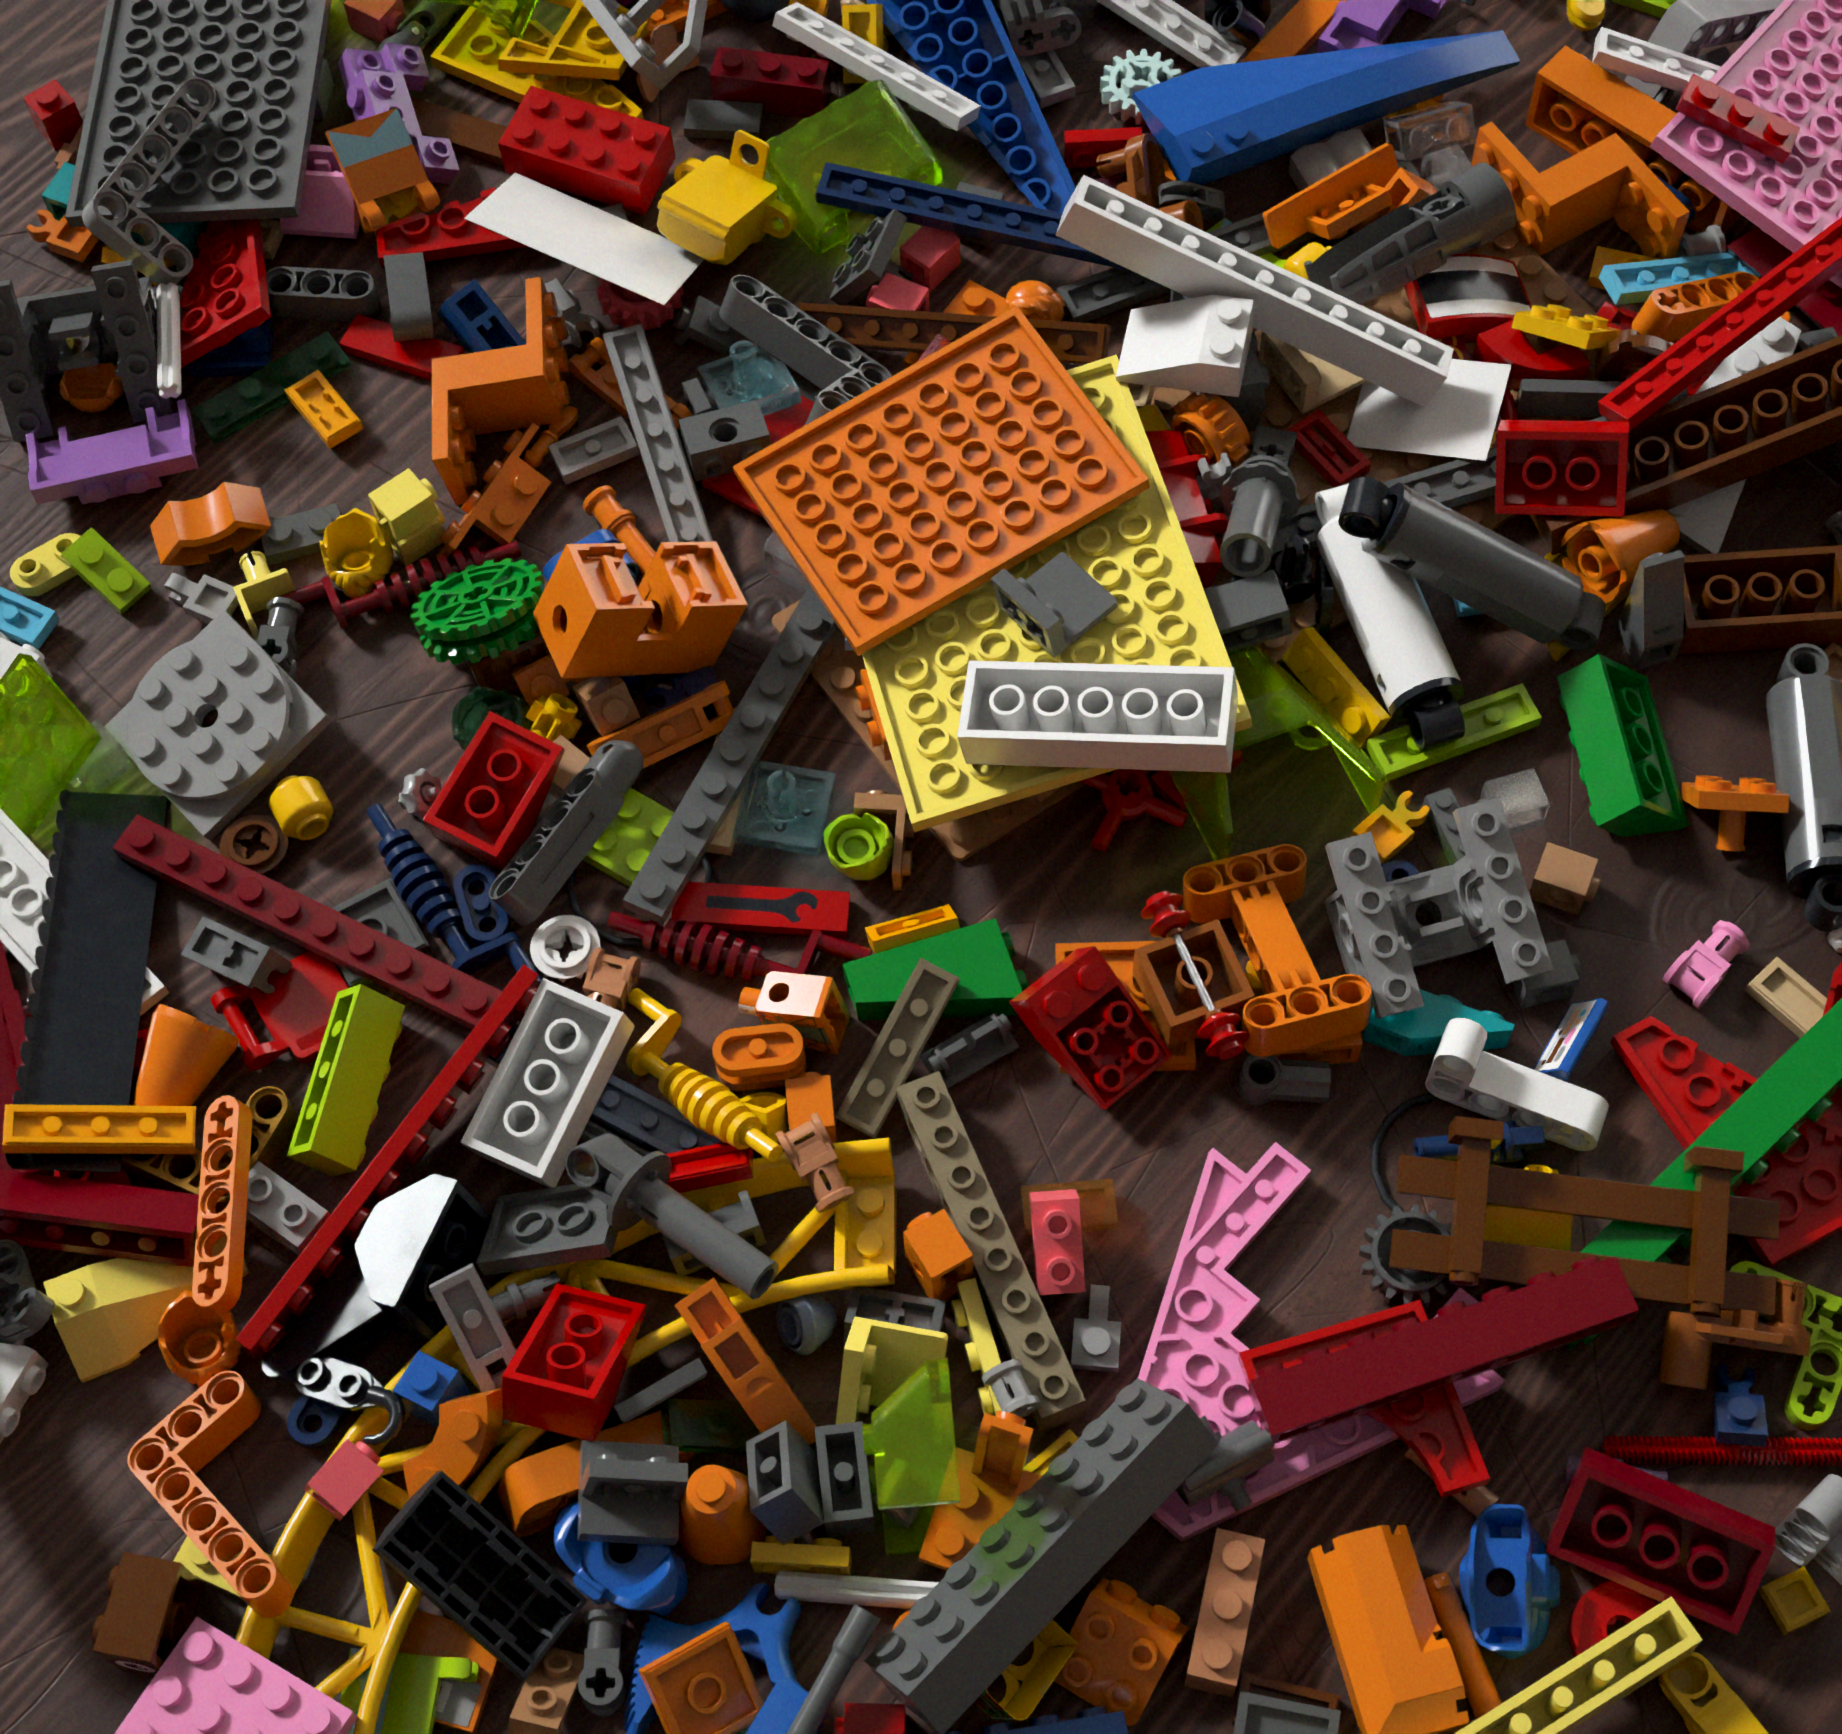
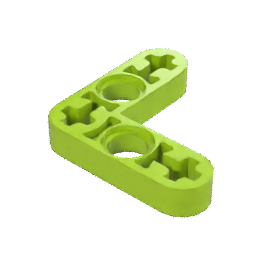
M1750 1261L1739 1262L1730 1269L1732 1272L1776 1277V1279L1801 1282ZM1809 1284L1805 1292L1802 1326L1807 1327L1806 1332H1811L1809 1356L1800 1357L1784 1407L1786 1417L1791 1424L1806 1431L1818 1429L1829 1419L1842 1386V1330L1840 1332L1833 1330V1321L1830 1320L1835 1313L1842 1316V1298ZM1816 1304L1820 1305L1821 1308L1817 1312L1819 1316L1814 1322L1808 1321V1318L1815 1310ZM1758 1315L1769 1321L1773 1319V1316ZM1815 1353H1824L1830 1356L1836 1365L1835 1373L1830 1376L1817 1373L1811 1365V1356ZM1812 1386L1821 1388L1816 1394L1813 1403L1814 1408L1819 1411H1815L1810 1417L1803 1413L1804 1406L1799 1402H1803L1810 1393Z

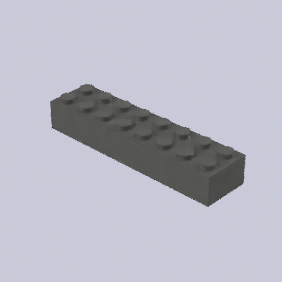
M1137 1378L1132 1384L1124 1387L1118 1393L1113 1404L1098 1419L1093 1420L1084 1428L1082 1436L1064 1454L1059 1455L1051 1462L1048 1471L1030 1489L1017 1497L1014 1506L996 1524L983 1532L979 1542L963 1559L949 1567L945 1577L927 1596L922 1597L912 1606L910 1613L891 1633L884 1635L877 1642L873 1652L864 1662L898 1701L905 1704L908 1709L939 1734H944L1219 1443L1187 1402Z

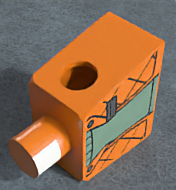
M771 971L766 975L762 990L744 987L739 998L740 1013L758 1016L762 1025L789 1024L800 1032L804 1047L831 1054H839L851 1015L832 977Z

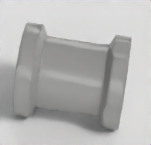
M1718 225L1708 226L1706 231L1691 235L1683 232L1676 258L1726 253V240L1721 228Z
M1012 1359L989 1369L982 1376V1381L985 1386L991 1387L1001 1411L1013 1413L1023 1418L1034 1412L1041 1405L1038 1396L1031 1394L1021 1373L1023 1364L1021 1360ZM1008 1384H1010V1387H1011V1389H1012V1391H1013V1393H1014V1395H1015L1014 1398L1012 1397V1395H1011V1393H1010V1390H1009V1388H1008Z

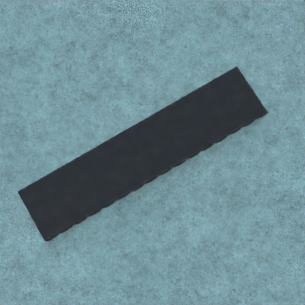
M62 788L59 792V801L63 810H58L56 813V825L60 832H55L52 837V844L56 854L50 856L49 868L53 877H48L45 883L49 899L45 900L42 904V914L46 922L41 923L38 929L39 939L43 946H38L35 950V961L39 969H35L32 972L31 982L36 993H31L28 997V1009L32 1017H27L24 1022V1032L28 1041H24L20 1048V1055L24 1065L18 1068L16 1078L21 1090L14 1093L13 1104L129 1105L158 876L117 857L112 848L137 814L164 827L168 799L166 796L70 792L66 788ZM5 1153L6 1160L12 1169L120 1172L123 1155Z

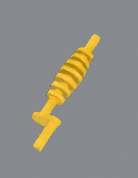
M633 989L629 993L628 1002L655 1021V1023L629 1051L626 1060L628 1069L638 1076L650 1073L659 1080V1091L696 1128L728 1143L736 1149L744 1150L751 1147L770 1162H776L782 1156V1146L761 1132V1120L728 1087L682 1063L668 1065L660 1059L680 1027L682 1017L676 1011L669 1010L641 989Z

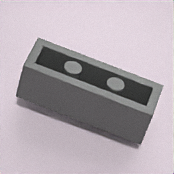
M1449 787L1426 795L1423 806L1427 805L1429 807L1427 820L1449 864L1453 865L1466 854L1453 816V811L1460 808Z

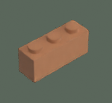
M1220 1528L1216 1529L1184 1686L1233 1698L1237 1687L1266 1539Z

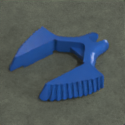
M761 1582L753 1585L732 1611L712 1620L685 1625L665 1620L650 1613L648 1616L649 1623H645V1630H643L632 1663L633 1667L630 1671L631 1677L627 1690L628 1697L625 1703L627 1708L624 1711L623 1719H626L623 1724L624 1730H628L626 1734H644L651 1723L654 1724L658 1717L638 1669L723 1622L731 1624L742 1652L767 1666L772 1685V1691L746 1734H787L809 1694L797 1681L790 1658L789 1641L801 1614L799 1601L791 1597L780 1612L774 1615L762 1614L760 1609L767 1598L769 1584ZM828 1712L823 1720H826L828 1718Z

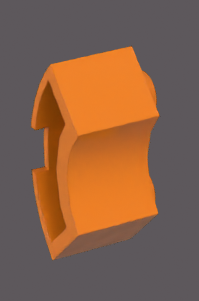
M223 482L214 491L200 498L187 501H168L150 525L160 564L169 566H186L211 562L209 555L232 547L234 552L237 553L257 541L271 527L260 488Z
M502 1388L456 1397L439 1405V1426L433 1441L422 1453L402 1462L409 1499L439 1471H443L461 1488L479 1473L478 1471L486 1462L499 1439L503 1421Z

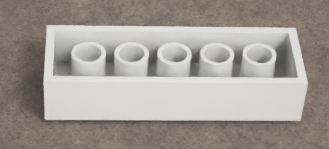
M969 661L957 738L966 764L1231 773L1238 705L1234 667Z

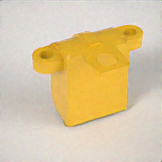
M738 130L734 135L730 160L719 155H713L704 162L692 157L685 159L674 170L676 183L662 194V198L658 202L659 215L657 227L659 232L673 244L711 263L725 266L732 263L750 244L759 242L766 233L776 238L787 237L797 228L798 216L791 206L778 200L779 195L776 194L777 185L764 178L770 145L743 130ZM743 144H750L757 150L759 155L757 164H751L743 158L741 153Z

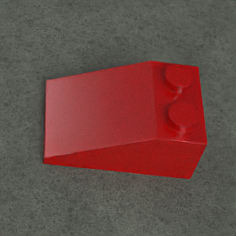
M490 711L426 813L423 821L436 838L502 871L533 831L564 754V748Z
M557 1283L502 1375L503 1419L594 1442L612 1410L646 1312V1305Z

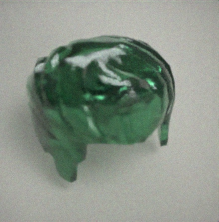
M483 686L475 687L473 692L458 701L453 708L451 714L453 739L465 751L490 711L528 729L530 720L526 718V714L531 706L528 702L519 698V696L511 693L508 694L505 690Z

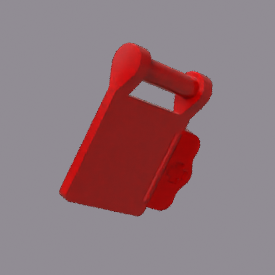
M308 951L290 960L293 964L287 974L279 973L275 970L271 971L268 976V983L274 986L275 991L273 993L267 994L255 987L250 989L239 984L222 988L212 995L210 1002L216 1013L224 1015L234 1035L240 1040L239 1043L245 1052L242 1059L250 1071L266 1067L290 1050L300 1063L307 1064L317 1059L337 992L348 989L347 984L332 961ZM248 998L251 999L274 1041L259 1042L239 1007L240 1004Z

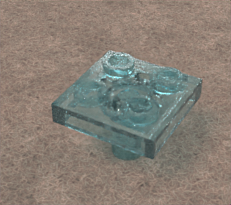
M738 341L730 347V356L698 367L700 379L706 390L712 392L718 409L759 399L758 403L761 412L765 416L802 402L800 390L785 363L760 346H754L750 341Z
M758 761L744 787L733 830L734 842L818 856L836 784V774ZM801 811H804L805 814L812 812L811 815L807 817H804V815L800 814ZM783 825L786 826V829L782 832L775 830V827L783 829Z

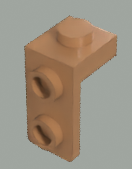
M871 790L867 793L855 792L854 814L862 817L865 813H869L884 822L889 830H895L892 884L893 890L902 891L903 876L911 877L913 854L912 850H905L906 837L914 838L915 836L903 795L889 794L882 790Z
M551 1647L524 1683L509 1717V1734H563V1722L577 1691L579 1676L584 1669L583 1654Z

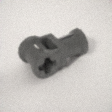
M275 597L267 602L266 611L269 614L267 625H261L256 642L294 679L297 674L295 659L298 650L295 633L298 620L304 616V607L292 599Z
M594 1609L583 1614V1623L588 1625L587 1648L584 1651V1669L579 1676L578 1687L587 1711L594 1716L608 1717L620 1711L626 1699V1689L622 1678L621 1635L622 1626L627 1623V1614L614 1609ZM607 1680L610 1688L606 1689L605 1697L597 1698L594 1690L599 1688L600 1681Z

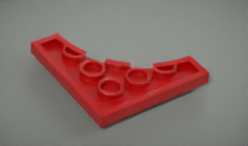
M1417 1300L1239 1352L1238 1360L1249 1388L1250 1381L1256 1379L1255 1373L1269 1365L1282 1363L1285 1369L1302 1363L1301 1357L1311 1351L1328 1348L1329 1352L1332 1353L1347 1348L1346 1342L1358 1335L1373 1332L1376 1338L1393 1332L1391 1327L1402 1320L1419 1317L1420 1322L1428 1320L1421 1300ZM1453 1383L1365 1413L1397 1434L1414 1451L1433 1478L1442 1498L1488 1484L1490 1476Z

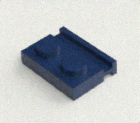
M271 319L265 320L260 326L250 328L236 336L227 345L217 347L189 363L188 371L191 378L270 375L269 361L272 358L274 326Z

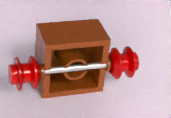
M1169 891L1156 893L1146 901V906L1143 908L1141 916L1145 920H1154L1155 923L1149 929L1151 936L1165 939L1134 950V977L1168 1049L1196 1038L1210 1039L1211 1044L1207 1047L1206 1054L1210 1057L1218 1056L1220 1060L1230 1059L1244 1050L1243 1044L1249 1038V1034L1246 1031H1236L1235 1026L1242 1022L1244 1006L1249 1000L1255 998V994L1219 920L1217 919L1184 931L1192 916L1189 911H1179L1178 909L1183 903L1182 895L1177 893L1171 894Z

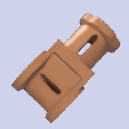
M596 947L590 956L586 970V979L582 987L585 996L614 1009L624 1010L629 993L636 988L640 975L641 959L635 956L625 959L605 953L604 948Z
M817 1112L810 1115V1121L787 1133L782 1130L775 1133L793 1170H797L802 1182L807 1180L818 1201L815 1205L818 1213L832 1209L855 1195L853 1187L846 1186L836 1166L839 1160L834 1152L835 1147ZM822 1174L826 1176L832 1188L831 1191L826 1188L821 1178Z

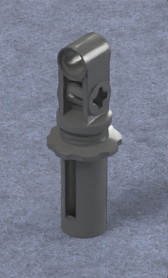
M1257 425L1250 458L1233 469L1231 476L1223 482L1220 498L1224 502V512L1230 519L1222 540L1220 559L1224 567L1237 576H1257L1268 568L1274 550L1277 530L1287 526L1290 518L1298 512L1300 496L1296 489L1297 483L1290 470L1297 438L1296 432Z

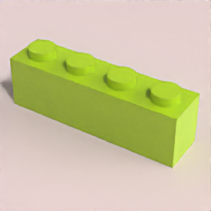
M362 984L337 992L287 1157L331 1177L357 1170L366 1153L364 1143L369 1126L374 1121L378 1112L377 1099L382 1083L390 1072L389 1059L393 1045L402 1031L401 1018L405 1005Z

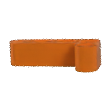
M1739 271L1655 289L1631 324L1632 329L1640 334L1656 336L1667 342L1679 340L1758 281L1759 278L1751 273ZM1788 311L1780 316L1788 322L1791 319Z
M673 1408L660 1410L600 1431L595 1441L679 1446V1463L687 1462L694 1455L689 1438L676 1410ZM577 1439L523 1458L510 1465L503 1472L497 1489V1495L516 1537L530 1536L547 1528L553 1523L560 1509L578 1501L579 1447L584 1439Z

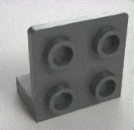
M1064 552L1056 555L1026 580L1022 577L1016 579L1005 568L991 578L999 608L1053 658L1058 656L1118 607L1117 599Z

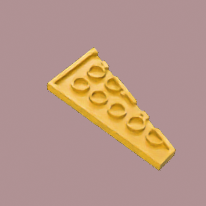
M474 0L430 56L433 67L519 103L522 102L530 86H534L643 119L642 109L615 86L607 85L601 79L499 71L498 59L512 37L547 48L555 37L537 20H531L522 13L520 6L513 0Z

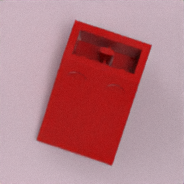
M1095 946L1076 949L1009 1002L1034 1038L1102 1110L1110 1107L1173 1056Z

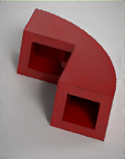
M1513 320L1478 334L1472 359L1478 362L1512 365L1507 387L1519 391L1521 379L1586 380L1590 362L1579 347L1563 344L1538 355L1522 331L1511 328Z

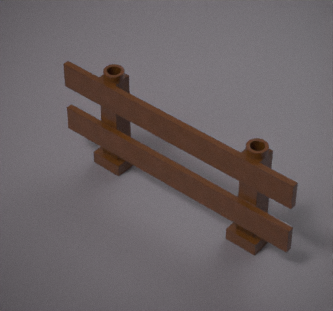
M1456 1116L1449 1124L1448 1144L1458 1145L1457 1161L1399 1155L1396 1193L1454 1200L1451 1236L1393 1229L1389 1268L1449 1275L1450 1283L1465 1286H1476L1479 1279L1528 1285L1527 1280L1535 1275L1554 1271L1555 1275L1558 1276L1573 1271L1572 1265L1574 1263L1597 1255L1484 1240L1487 1204L1692 1230L1690 1266L1616 1257L1634 1299L1690 1306V1313L1703 1316H1720V1310L1734 1312V1308L1758 1311V1315H1775L1776 1277L1725 1271L1727 1235L1774 1241L1778 1240L1780 1202L1730 1196L1731 1179L1743 1171V1151L1695 1146L1685 1154L1684 1173L1695 1174L1694 1191L1490 1166L1491 1149H1495L1503 1141L1504 1122ZM1598 1255L1601 1261L1613 1257Z

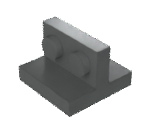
M582 1440L579 1447L578 1541L675 1546L679 1539V1500L688 1483V1463H679V1446Z

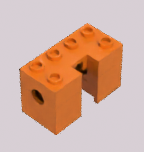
M716 541L661 542L638 588L623 559L627 550L624 543L566 544L533 612L536 623L562 679L689 673L708 666L713 668L748 605Z

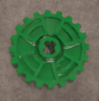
M505 558L497 563L494 562V559L487 560L483 565L475 566L472 564L466 566L462 572L447 574V579L431 584V590L422 592L418 596L420 602L414 603L412 606L413 614H411V619L417 632L421 635L420 642L429 658L435 657L436 661L440 663L450 660L452 664H460L464 660L476 663L483 657L489 656L491 659L499 657L500 653L504 650L513 651L519 648L518 644L520 642L530 641L536 637L534 632L540 629L533 616V612L545 589V581L538 566L535 564L529 565L527 560L521 559L515 563L512 558Z

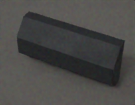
M443 1471L435 1473L408 1500L384 1529L372 1549L520 1680H526L588 1601L587 1598Z

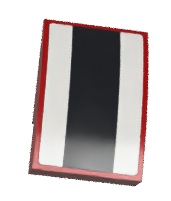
M1454 254L1447 258L1446 264L1403 285L1421 334L1434 340L1461 335L1464 343L1477 341L1478 334L1514 320L1515 312L1531 311L1532 308L1515 262L1494 256Z

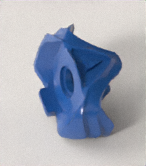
M578 1501L569 1504L559 1513L554 1530V1544L557 1554L576 1574L573 1577L575 1587L596 1605H604L607 1602L610 1605L617 1604L626 1609L650 1610L659 1615L667 1616L686 1595L688 1576L684 1561L669 1545L637 1544V1553L630 1562L625 1564L617 1563L611 1559L609 1554L611 1543L578 1541Z
M1492 1504L1480 1513L1471 1528L1469 1547L1461 1560L1459 1569L1461 1592L1469 1613L1470 1627L1478 1644L1501 1657L1515 1659L1535 1650L1546 1638L1550 1620V1609L1557 1608L1560 1605V1575L1555 1565H1550L1546 1545L1531 1526L1526 1509L1520 1505ZM1495 1570H1506L1514 1577L1515 1588L1509 1595L1499 1597L1493 1595L1486 1586L1487 1577Z

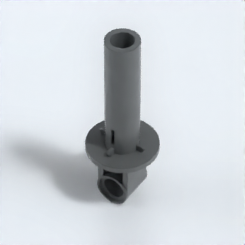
M610 1133L602 1134L580 1144L567 1153L565 1166L569 1177L575 1184L585 1188L608 1205L607 1222L615 1230L624 1231L633 1227L641 1220L645 1221L751 1299L759 1298L773 1283L778 1272V1263L667 1185L672 1171V1161L665 1153L655 1151L643 1157L624 1144L617 1136Z

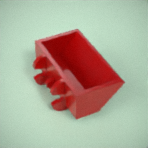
M1145 431L1203 589L1211 586L1222 566L1220 559L1222 539L1215 538L1214 534H1224L1230 519L1227 515L1221 513L1207 514L1212 511L1213 506L1209 498H1202L1195 475H1201L1198 468V462L1201 458L1205 457L1208 465H1212V462L1206 455H1188L1181 431Z

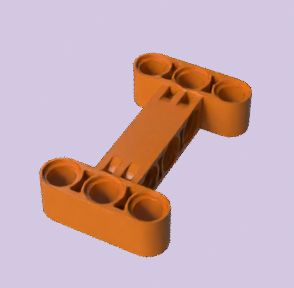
M1291 844L1277 845L1197 865L1190 868L1183 877V910L1191 913V921L1201 924L1217 919L1231 918L1266 993L1249 1000L1245 1004L1242 1019V1031H1246L1249 1034L1248 1040L1243 1044L1244 1048L1252 1055L1260 1057L1272 1056L1363 1031L1368 1025L1372 990L1368 981L1355 974H1343L1321 980L1288 913L1285 904L1299 899L1304 894L1307 858L1304 851Z

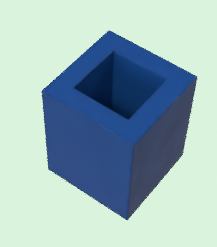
M421 1351L417 1352L392 1390L394 1394L401 1398L406 1413L435 1428L439 1426L440 1404L471 1393L458 1370Z

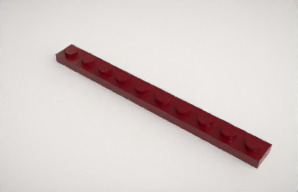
M138 814L112 848L117 857L471 1030L475 1028L502 993L501 990Z

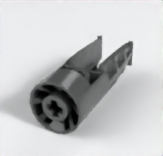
M1478 163L1446 180L1441 185L1440 191L1410 207L1408 203L1403 204L1344 239L1322 254L1313 263L1312 261L1305 262L1304 266L1308 279L1355 303L1363 304L1446 264L1447 258L1467 247L1478 248L1510 231L1516 225L1515 204L1510 190L1498 172L1487 163Z

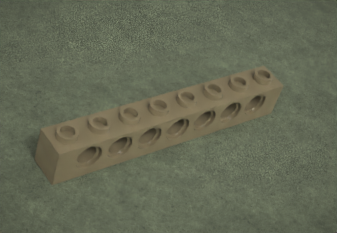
M937 1071L897 1087L899 1110L942 1209L946 1211L973 1254L974 1278L1008 1360H1021L1023 1364V1370L1021 1371L1031 1394L1038 1396L1041 1405L1032 1412L1040 1434L1084 1417L1085 1397L940 1072Z

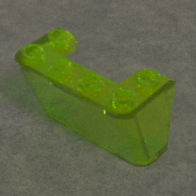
M883 80L865 83L853 93L832 102L827 108L809 118L801 120L796 126L767 141L770 145V152L764 178L777 185L776 194L779 195L778 200L788 204L794 210L798 219V226L794 231L817 256L849 238L847 212L851 210L816 203V191L826 162L902 179L906 178L916 182L925 173L928 177L921 183L934 186L942 183V166L940 161ZM837 225L835 232L828 238L823 239L827 230Z

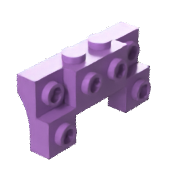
M1448 0L1340 1L1334 11L1331 23L1319 38L1317 53L1383 45L1408 8L1436 19Z
M386 42L381 52L346 48L338 61V66L347 92V103L352 109L355 121L397 108L430 183L450 184L459 171L451 141L448 138L422 136L408 90L422 91L430 78L421 47Z
M185 399L177 401L179 413L158 417L154 407L145 408L149 432L146 425H141L73 441L66 426L58 428V440L40 444L34 433L25 434L29 458V487L36 503L42 504L77 495L82 504L103 502L109 498L131 493H143L149 489L162 487V476L197 469L194 428L191 413Z

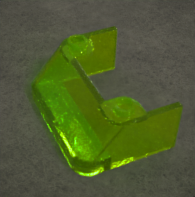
M948 1358L928 1359L871 1413L872 1424H862L864 1454H874L875 1464L869 1465L871 1494L877 1493L878 1509L921 1506L908 1529L895 1525L883 1512L886 1556L920 1553L935 1505L960 1503Z

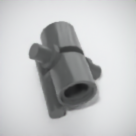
M1203 1416L1200 1420L1219 1444L1178 1486L1176 1491L1189 1508L1220 1492L1222 1497L1227 1495L1235 1512H1238L1252 1504L1244 1488V1485L1247 1484L1245 1477L1274 1462V1455L1271 1449L1274 1447V1442L1266 1429L1261 1430L1253 1420L1222 1436L1219 1431L1214 1433L1206 1416Z

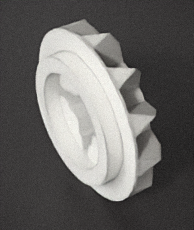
M574 915L556 916L544 922L534 933L530 944L531 958L534 966L542 972L545 978H556L562 983L569 978L577 977L582 979L593 950L596 947L601 948L600 938L594 926L587 920ZM567 935H569L572 946L577 951H571L568 958H566V962H563L559 951L555 949L563 948Z

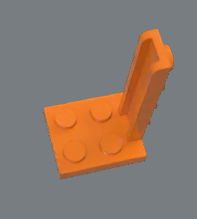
M997 1411L995 1416L984 1413L978 1432L975 1453L954 1447L918 1557L919 1562L947 1571L955 1562L962 1560L979 1542L981 1535L987 1528L996 1524L1014 1506L1015 1500L1021 1493L1030 1489L1042 1477V1475L1024 1470L1033 1428L1024 1426L1025 1419L1006 1411Z

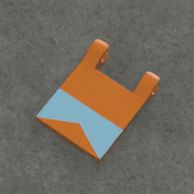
M397 108L328 130L325 133L357 204L365 231H376L385 223L383 213L375 203V200L413 187L416 202L421 212L433 211L440 204L439 195L427 178Z

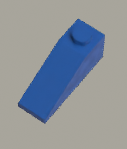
M476 279L444 301L437 313L461 345L470 353L527 344Z

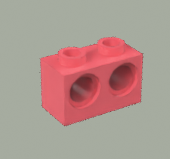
M1076 1189L1029 1192L1035 1281L1038 1294L1051 1295L1086 1292L1080 1202Z

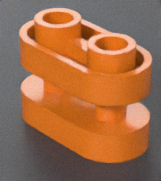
M777 1023L732 1028L719 1034L713 1043L712 1052L718 1078L730 1090L745 1091L785 1086V1079H793L798 1074L805 1073L807 1062L803 1038L800 1032L789 1024Z

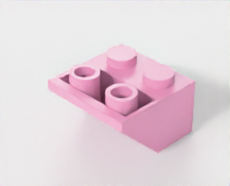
M310 145L299 217L280 218V230L282 234L356 239L361 219L357 204L331 146Z

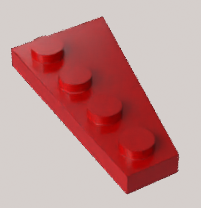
M495 187L479 192L481 198L459 204L458 200L444 204V208L440 212L429 216L421 212L386 224L376 230L378 258L381 268H385L384 255L423 252L424 262L528 246L464 219L496 190Z

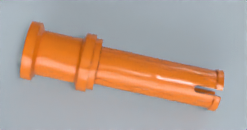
M605 485L593 490L583 502L584 511L589 516H594L601 524L602 529H609L620 543L625 544L626 552L637 563L639 571L644 576L656 552L635 527L636 517L630 510L624 509L616 499V492L611 486Z

